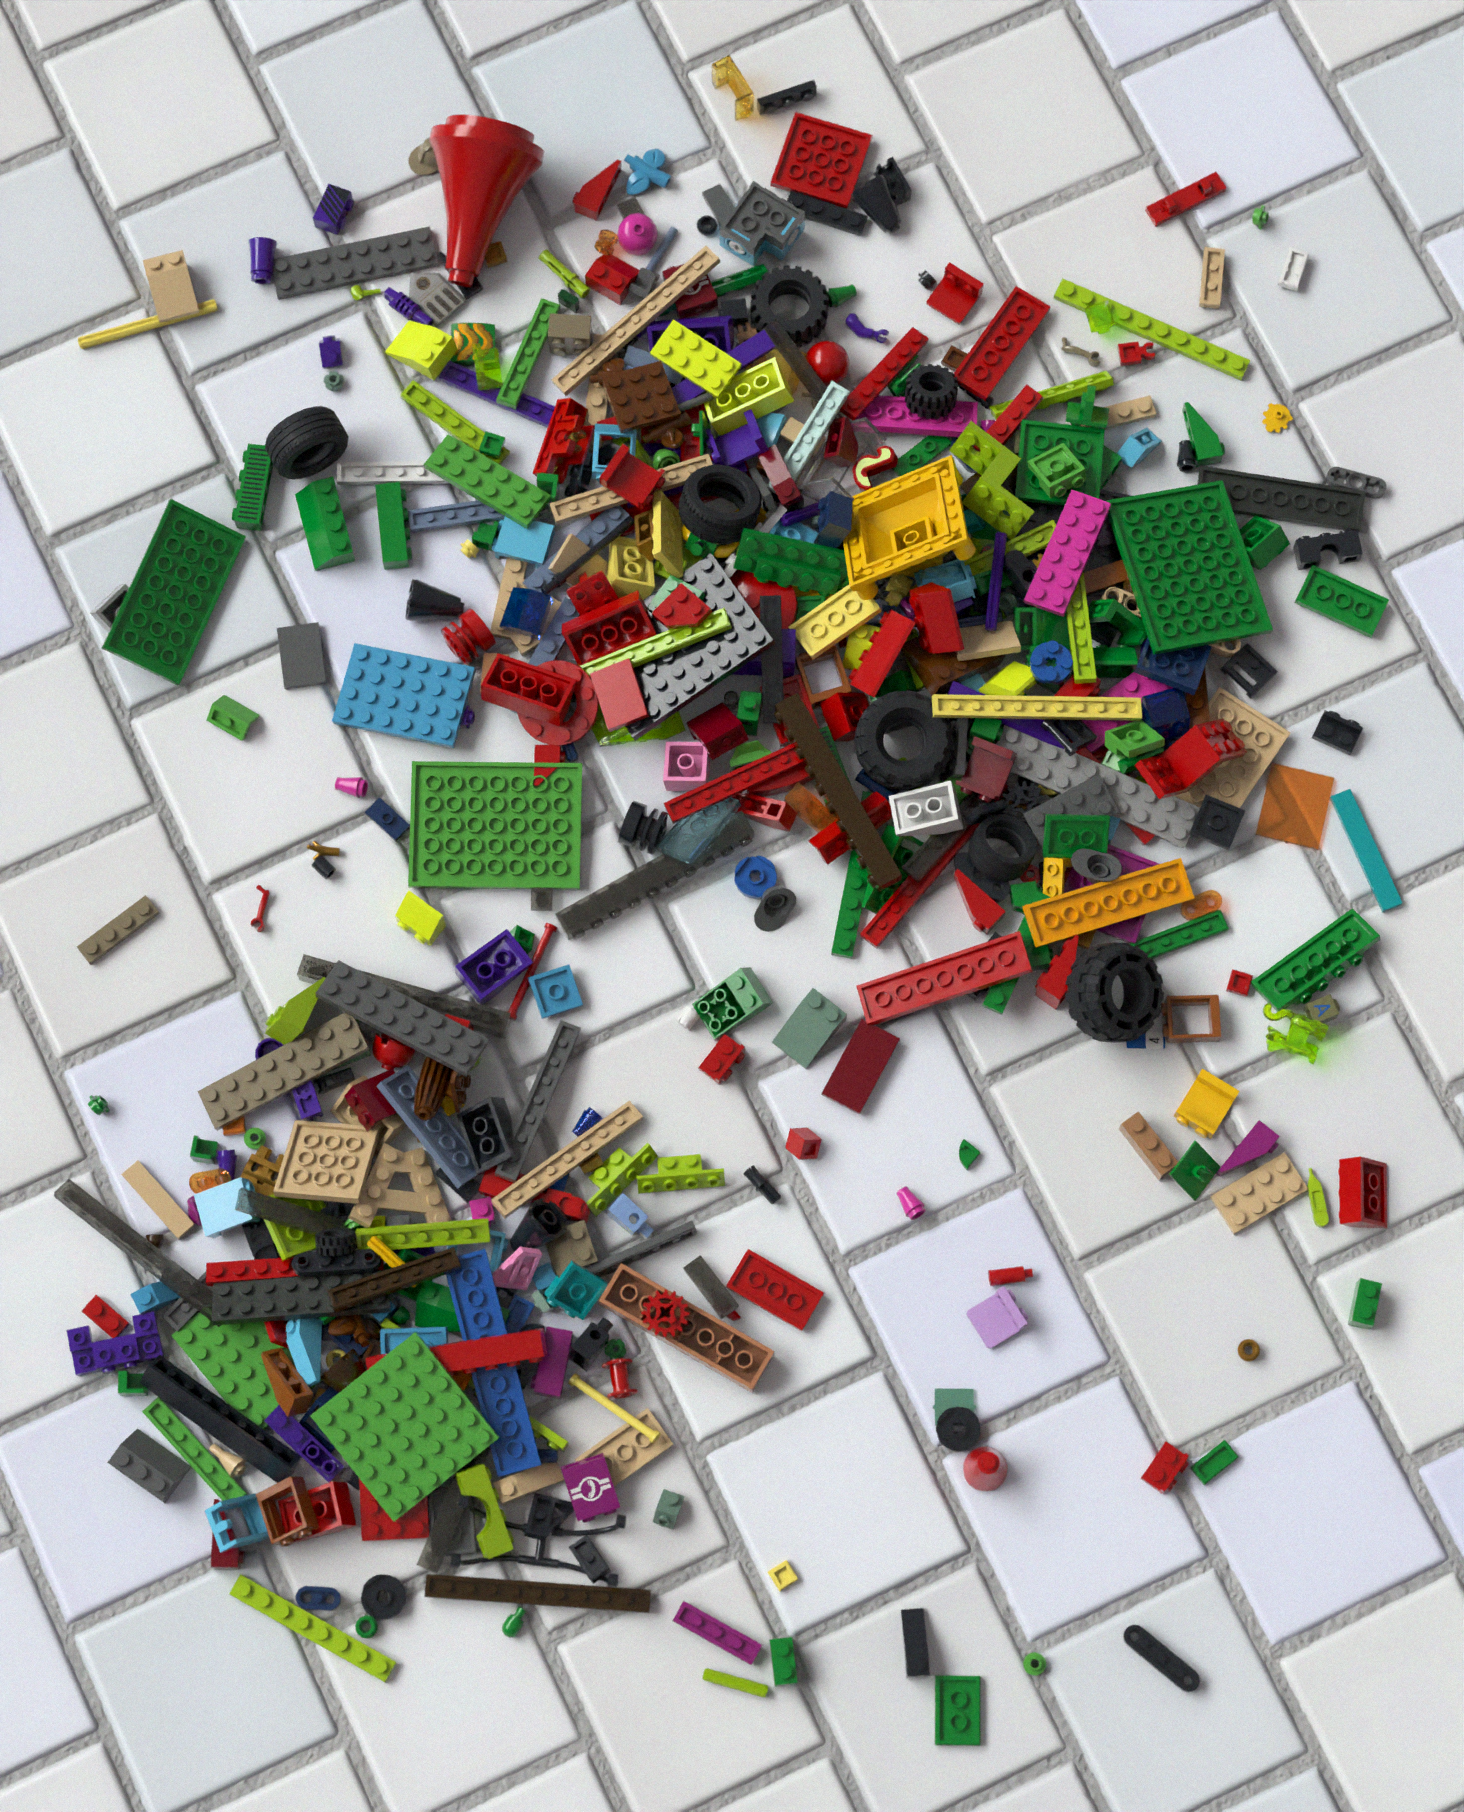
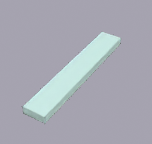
M831 381L784 457V461L795 481L850 394L849 390ZM769 481L767 485L768 489L776 494L771 482Z

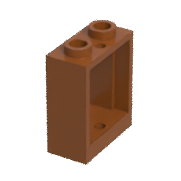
M836 645L826 650L814 660H812L807 652H803L798 655L799 657H796V667L812 709L821 707L820 703L837 692L852 693ZM832 658L842 686L813 694L804 667Z
M1219 995L1167 996L1164 1003H1161V1014L1165 1016L1166 1024L1162 1025L1163 1037H1167V1043L1219 1042L1221 1038ZM1208 1005L1209 1034L1173 1035L1172 1006Z
M290 1476L256 1494L271 1544L287 1547L292 1545L295 1539L310 1536L313 1530L319 1528L303 1477ZM293 1492L303 1525L285 1534L275 1501Z

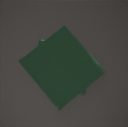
M934 1389L935 1405L932 1408L935 1410V1426L940 1415L949 1408L964 1407L974 1412L976 1406L973 1400V1389ZM953 1424V1426H963V1424Z

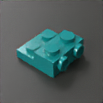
M571 1260L561 1276L557 1275L544 1293L548 1298L546 1301L555 1308L560 1306L565 1309L564 1312L574 1319L577 1316L584 1320L608 1286V1283Z

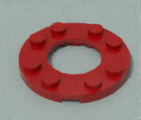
M554 660L538 665L537 667L576 680L574 693L577 698V707L574 715L568 721L563 722L560 727L517 712L522 726L534 739L548 745H568L580 740L594 726L597 720L598 706L600 705L591 676L582 667L567 661Z

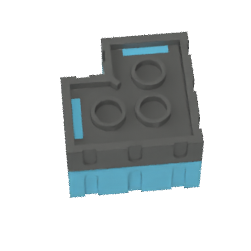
M753 181L748 191L739 200L738 205L728 215L725 223L723 222L720 226V246L752 266L756 264L764 251L775 255L776 258L782 261L804 231L805 211L794 207L790 202L778 197L775 193Z

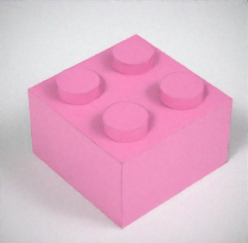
M666 742L663 776L666 791H691L709 782L711 759L701 742Z

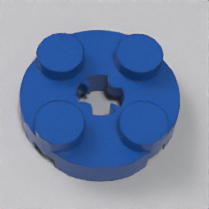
M1056 641L1042 643L1032 652L1030 671L1034 678L1041 683L1059 684L1070 674L1073 664L1072 656L1066 647L1058 644ZM1054 659L1056 661V667H1047L1046 660Z
M763 856L746 857L736 866L734 882L739 892L746 897L759 900L767 888L776 885V869L773 863ZM753 872L754 874L756 872L760 873L759 878L761 880L758 882L751 881L752 877L750 874Z

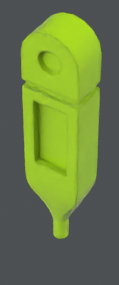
M1308 1168L1310 1175L1307 1183V1192L1313 1220L1317 1227H1325L1329 1217L1326 1211L1322 1185L1314 1176L1312 1168Z

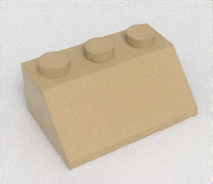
M365 1075L349 1083L330 1110L342 1124L361 1125L344 1095L353 1085L367 1080L368 1078ZM398 1113L374 1125V1127H379L380 1130L374 1157L378 1154L383 1143L389 1144L406 1126V1123Z

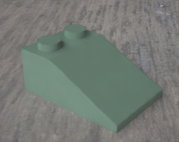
M812 988L772 1043L806 1069L846 1021L847 1014Z

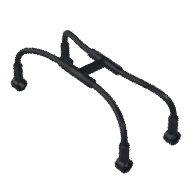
M460 1495L459 1508L467 1509L484 1519L487 1518L486 1513L470 1505V1496ZM617 1514L616 1524L591 1530H563V1528H557L551 1536H586L607 1533L620 1528L625 1529L626 1515ZM508 1521L504 1522L506 1527L525 1532L527 1525L525 1523L522 1525ZM538 1539L535 1556H496L491 1559L481 1557L461 1560L460 1554H452L450 1567L460 1568V1566L479 1563L514 1561L519 1564L562 1567L586 1574L581 1566L561 1562L559 1559L544 1558L546 1541ZM609 1573V1578L605 1576L600 1580L608 1583V1587L617 1588L619 1574Z

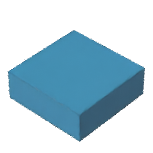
M548 1262L536 1268L532 1279L537 1290L547 1289L556 1276Z

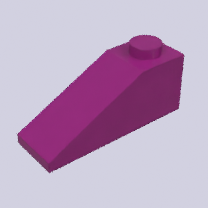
M1259 1120L1216 1174L1222 1176L1263 1158L1267 1152L1272 1154L1279 1145L1276 1141L1280 1136Z

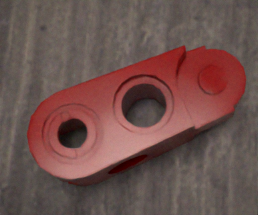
M548 1188L547 1191H543V1194L540 1193L529 1201V1203H533L540 1198L544 1199L543 1201L547 1203L551 1201L562 1210L568 1220L576 1222L584 1220L587 1223L590 1211L587 1203L579 1197H574L571 1193Z

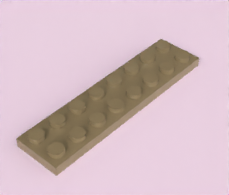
M343 1013L197 1092L215 1130L218 1131L291 1092L293 1089L368 1051L370 1047L356 1018Z

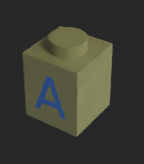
M1331 994L1307 1003L1304 1011L1312 1028L1336 1019L1339 1015L1340 1007L1337 1000L1332 999Z

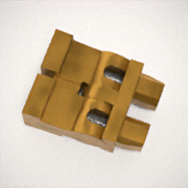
M263 1145L260 1146L256 1154H251L240 1176L249 1179L253 1183L255 1201L274 1194V1187L284 1155L279 1154L275 1164L268 1161L273 1151Z

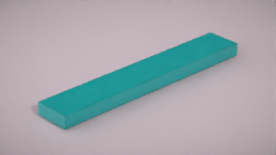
M1351 789L1332 795L1330 800L1381 911L1385 912L1402 905L1403 902Z

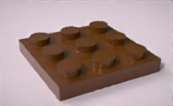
M661 361L602 376L601 381L621 434L680 418L681 413Z

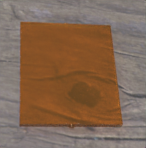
M1272 763L1255 835L1282 841L1286 844L1291 843L1318 850L1334 777Z

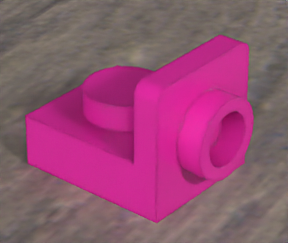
M491 1197L469 1201L472 1219L489 1218L490 1228L492 1224H496Z

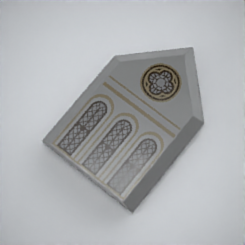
M410 272L409 298L420 306L421 311L434 319L433 324L436 327L467 302L440 273Z

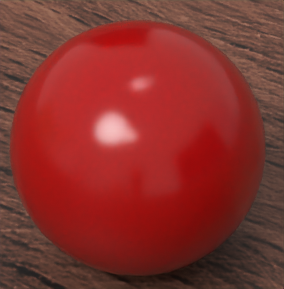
M821 341L813 345L808 350L804 361L806 374L811 381L828 387L831 381L837 384L846 377L850 366L846 350L840 344L833 341Z

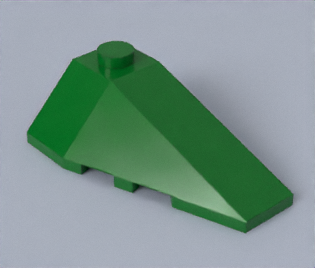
M887 825L881 839L901 872L902 878L897 883L878 892L876 887L872 888L868 882L862 907L875 914L880 911L931 849V846L913 836H896L895 827Z
M429 1280L423 1282L416 1300V1327L447 1326L448 1332H461L449 1287ZM501 1307L506 1324L511 1310Z

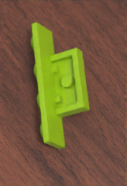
M646 1143L632 1158L618 1147L603 1162V1165L599 1166L588 1177L599 1188L586 1202L589 1210L595 1217L604 1211L658 1157L650 1144Z
M701 1154L657 1158L658 1174L637 1176L638 1194L725 1186L724 1168L702 1170Z

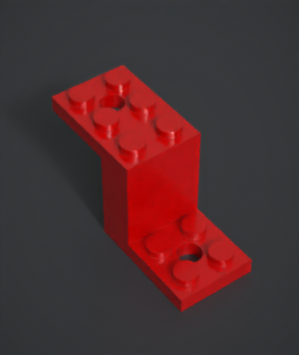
M1218 719L1195 725L1161 755L1142 759L1135 766L1160 800L1188 792L1223 762L1241 758L1248 752L1244 748L1243 741L1236 737L1232 731L1230 723L1224 719Z

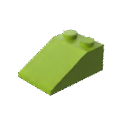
M321 978L288 1000L283 1006L279 1005L274 1014L271 1013L265 1023L268 1027L264 1034L284 1045L292 1042L303 1031L318 1000L316 992L326 978Z

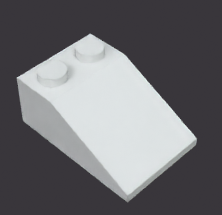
M951 781L889 796L896 836L945 834L964 829L957 792Z

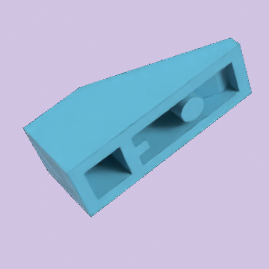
M315 1318L289 1320L286 1325V1342L298 1373L308 1387H311L320 1381L322 1322Z

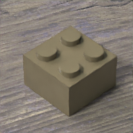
M550 314L548 329L550 353L557 356L573 354L578 357L592 345L591 316Z

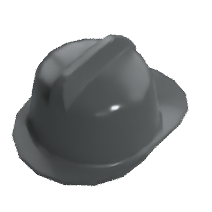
M1083 848L1075 851L1071 858L1075 871L1086 877L1092 884L1113 881L1120 876L1122 871L1119 860L1107 853Z
M780 884L767 888L754 914L756 926L760 930L767 932L781 927L796 905L794 892Z

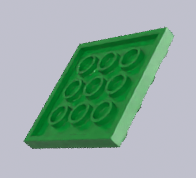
M1022 419L1018 457L1021 460L1017 464L1015 497L1020 501L1065 506L1071 490H1075L1099 499L1105 429ZM1064 443L1085 468L1086 480L1081 487H1072L1062 497L1054 496L1050 499L1040 487L1039 479L1030 470L1027 461Z

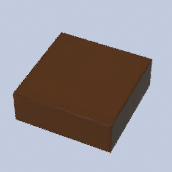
M951 345L941 364L955 372L967 356V353Z

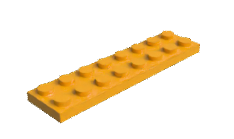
M1178 858L1119 876L1110 882L1096 883L1022 906L1035 947L1037 948L1195 898L1182 859Z

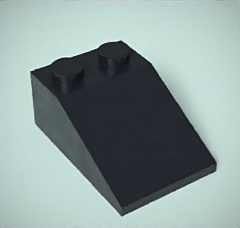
M489 1097L456 1115L477 1175L514 1157L512 1120L505 1098Z

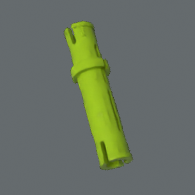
M545 249L540 254L539 260L562 279L567 288L574 290L580 298H585L590 293L591 289L579 279V276L576 273H572L548 249Z

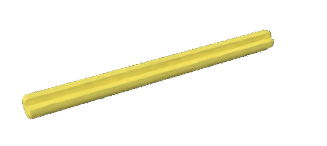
M212 299L198 303L200 313L159 323L158 316L155 315L78 337V343L81 349L212 313L217 311L218 307L216 301Z

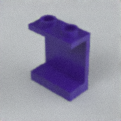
M752 409L744 412L748 424L718 438L714 437L710 428L706 430L709 437L706 439L710 451L714 450L711 456L716 465L733 467L769 450Z

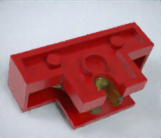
M557 399L532 473L537 476V473L556 474L559 476V484H563L569 465L584 463L590 442L593 439L595 426H583L588 409L574 399Z

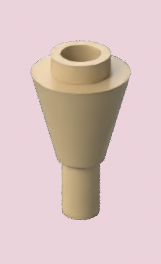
M215 1443L210 1447L209 1450L219 1458V1461L231 1478L239 1477L246 1470V1460L224 1451Z

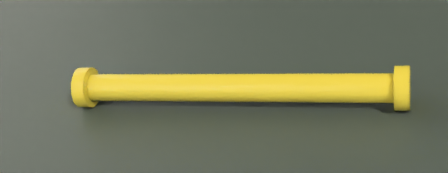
M577 1373L572 1375L568 1382L569 1385L572 1387L576 1386L647 1436L651 1443L654 1444L661 1435L659 1431L652 1430L580 1379V1375Z

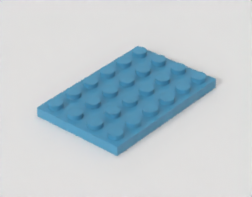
M354 643L332 722L337 725L454 748L476 669L472 666Z

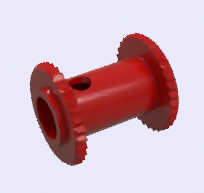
M619 1358L602 1364V1368H609L613 1392L607 1394V1398L623 1399L637 1394L638 1390L631 1389L629 1386L627 1365L633 1363L632 1359Z

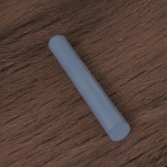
M670 227L646 269L654 271L678 232L676 228Z

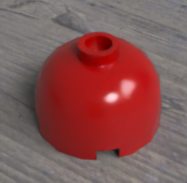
M376 1033L373 1041V1056L378 1062L382 1063L381 1067L386 1070L407 1066L412 1061L416 1051L384 1033L381 1036Z

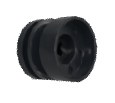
M633 801L623 821L618 842L633 847L636 841L640 840V851H644L649 843L647 853L653 855L664 838L667 829L668 813L662 811L657 819L658 809L654 808L651 814L647 816V805Z

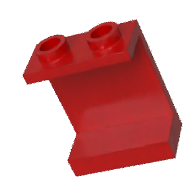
M622 444L601 474L599 484L642 510L645 505L649 506L653 501L655 490H660L666 481L664 478L665 470L661 468L658 472L631 455L630 448Z

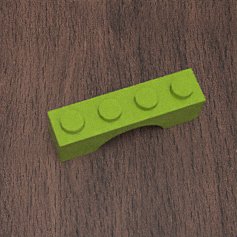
M478 1463L454 1473L461 1494L475 1496L483 1503L486 1509L487 1518L485 1526L476 1536L483 1557L491 1559L513 1550L512 1543H514V1538L511 1531L506 1529L504 1522L507 1521L503 1509H499L497 1503L499 1495L497 1490L491 1486L490 1480L492 1475L489 1468L485 1467L484 1464Z

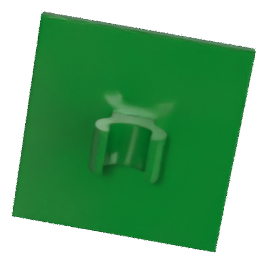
M1194 1141L1169 1175L1196 1201L1220 1169V1166L1197 1141Z

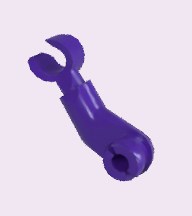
M850 313L846 318V325L858 337L876 338L879 343L886 342L887 338L880 335L888 336V330L874 331V329L866 328L855 313Z

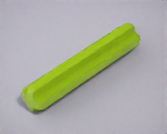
M705 1668L702 1679L704 1681L763 1698L767 1696V1685Z

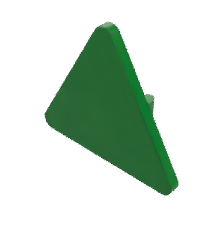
M703 411L699 412V424H692L691 429L694 437H700V456L705 454L707 447L706 439L709 437L706 430L709 428L711 430V426Z

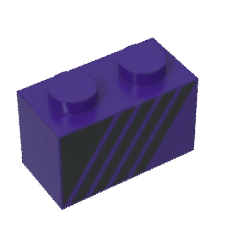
M328 183L313 216L314 226L338 235L340 229H343L346 224L348 211L351 212L354 206L351 191Z

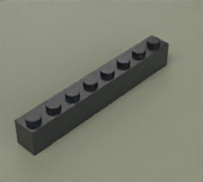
M157 1356L148 1364L139 1382L141 1385L276 1483L293 1475L302 1458L163 1356Z

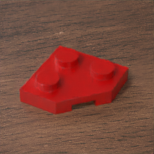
M681 583L652 614L666 628L675 629L679 626L698 627L712 613V610Z

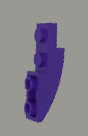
M280 1405L264 1420L328 1483L344 1467L292 1416L287 1417Z

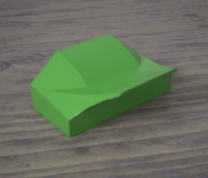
M758 740L741 744L736 747L729 761L730 771L732 772L771 754V751L766 749Z

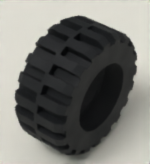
M790 265L783 266L781 270L776 267L772 269L771 274L766 272L762 275V281L758 280L755 284V289L752 290L750 301L752 324L755 325L757 333L765 330L776 347L781 344L783 348L790 349V345H795V348L802 347L804 342L808 345L812 342L813 336L818 338L821 334V329H824L827 324L829 309L827 289L825 285H821V279L818 276L813 277V272L808 269L802 271V267L795 266V269L790 268ZM792 294L804 299L809 305V310L798 319L786 320L776 316L770 309V305L779 296Z

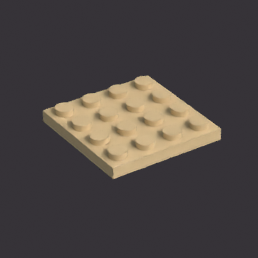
M295 1120L274 1187L275 1197L360 1204L380 1134L379 1127H373L367 1132L362 1125Z

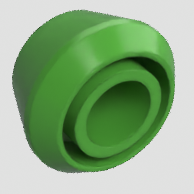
M661 449L653 456V468L655 470L680 463L678 454L668 449Z

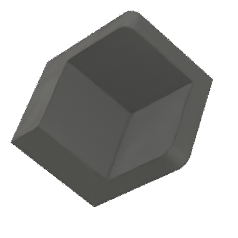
M642 267L636 281L630 284L628 291L646 298L655 290L660 275Z

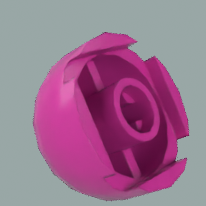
M640 213L630 214L625 217L620 223L617 232L619 245L628 254L635 256L647 254L656 245L658 237L657 227L653 220L647 215Z

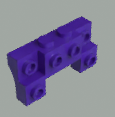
M153 1311L132 1316L134 1334L93 1342L89 1326L66 1330L75 1375L82 1376L101 1371L103 1374L115 1372L116 1368L124 1367L125 1369L138 1367V1363L152 1361L159 1355L165 1358L156 1313Z

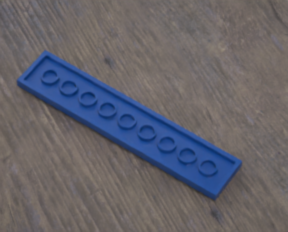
M486 1249L458 1256L462 1269L446 1274L463 1341L508 1334ZM507 1363L498 1364L499 1368L485 1370V1366L477 1367V1371L471 1373L481 1413L499 1435V1438L490 1445L498 1477L542 1465L516 1365L507 1367Z

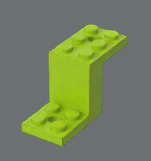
M970 421L949 450L982 475L962 503L999 532L1006 533L1007 538L1011 540L1034 513L1030 507L1001 486L1021 458ZM973 445L977 446L980 449V452L976 451L973 448ZM1002 510L1007 511L1010 516H1006Z

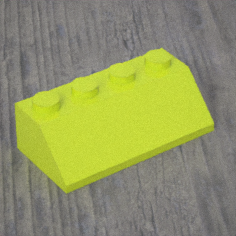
M774 357L734 376L719 399L713 396V400L704 403L710 424L718 435L722 436L748 424L744 412L752 409L756 419L794 402L787 380Z

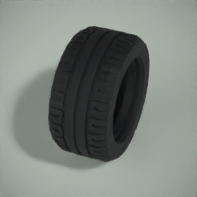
M314 406L300 410L278 423L266 438L265 450L279 475L292 480L302 479L317 474L336 462L347 448L348 435L333 410L323 406Z
M709 465L694 471L686 479L678 511L685 527L696 537L709 543L731 544L740 541L743 528L754 529L761 509L762 498L758 487L747 474L730 466ZM709 496L725 498L734 503L739 511L733 513L715 511L706 506L701 498Z

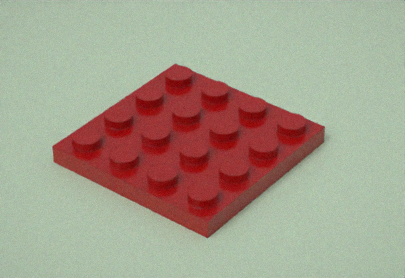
M795 112L770 181V186L789 192L795 191L848 209L851 201L850 195L856 187L873 135Z

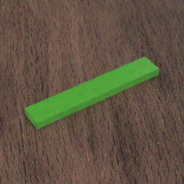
M541 298L498 394L496 403L513 409L517 408L548 338L550 314L559 313L560 304Z
M157 1397L142 1411L222 1501L248 1495L161 1398Z

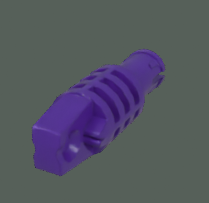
M390 287L384 291V298L389 302V306L403 317H406L407 320H414L417 323L432 326L434 319L421 311L420 306L404 293H398Z

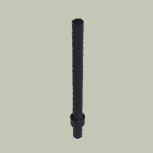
M632 517L626 519L564 571L555 574L551 578L552 580L541 588L542 593L548 595L556 587H561L566 583L568 577L634 525L635 520Z

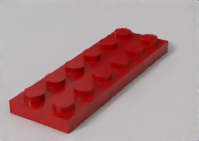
M1015 286L954 372L958 385L986 401L1048 314L1051 306Z

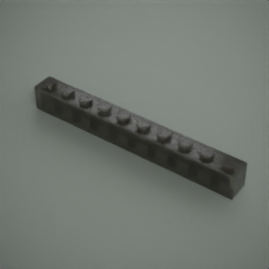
M740 811L555 914L556 920L568 941L571 939L577 940L585 935V931L601 927L604 924L603 921L619 917L623 913L622 911L629 907L630 909L637 907L641 904V900L647 897L649 899L655 897L660 893L659 890L666 886L667 888L675 886L679 882L678 880L684 876L686 878L693 876L697 869L702 866L705 868L716 862L715 859L721 856H729L740 845L742 847L747 846L753 841L754 830L743 812Z
M303 954L297 976L300 981L314 984L321 978H326L336 963ZM358 970L444 1016L448 1014L470 1021L475 1031L506 1039L512 1020L511 1014L508 1012Z

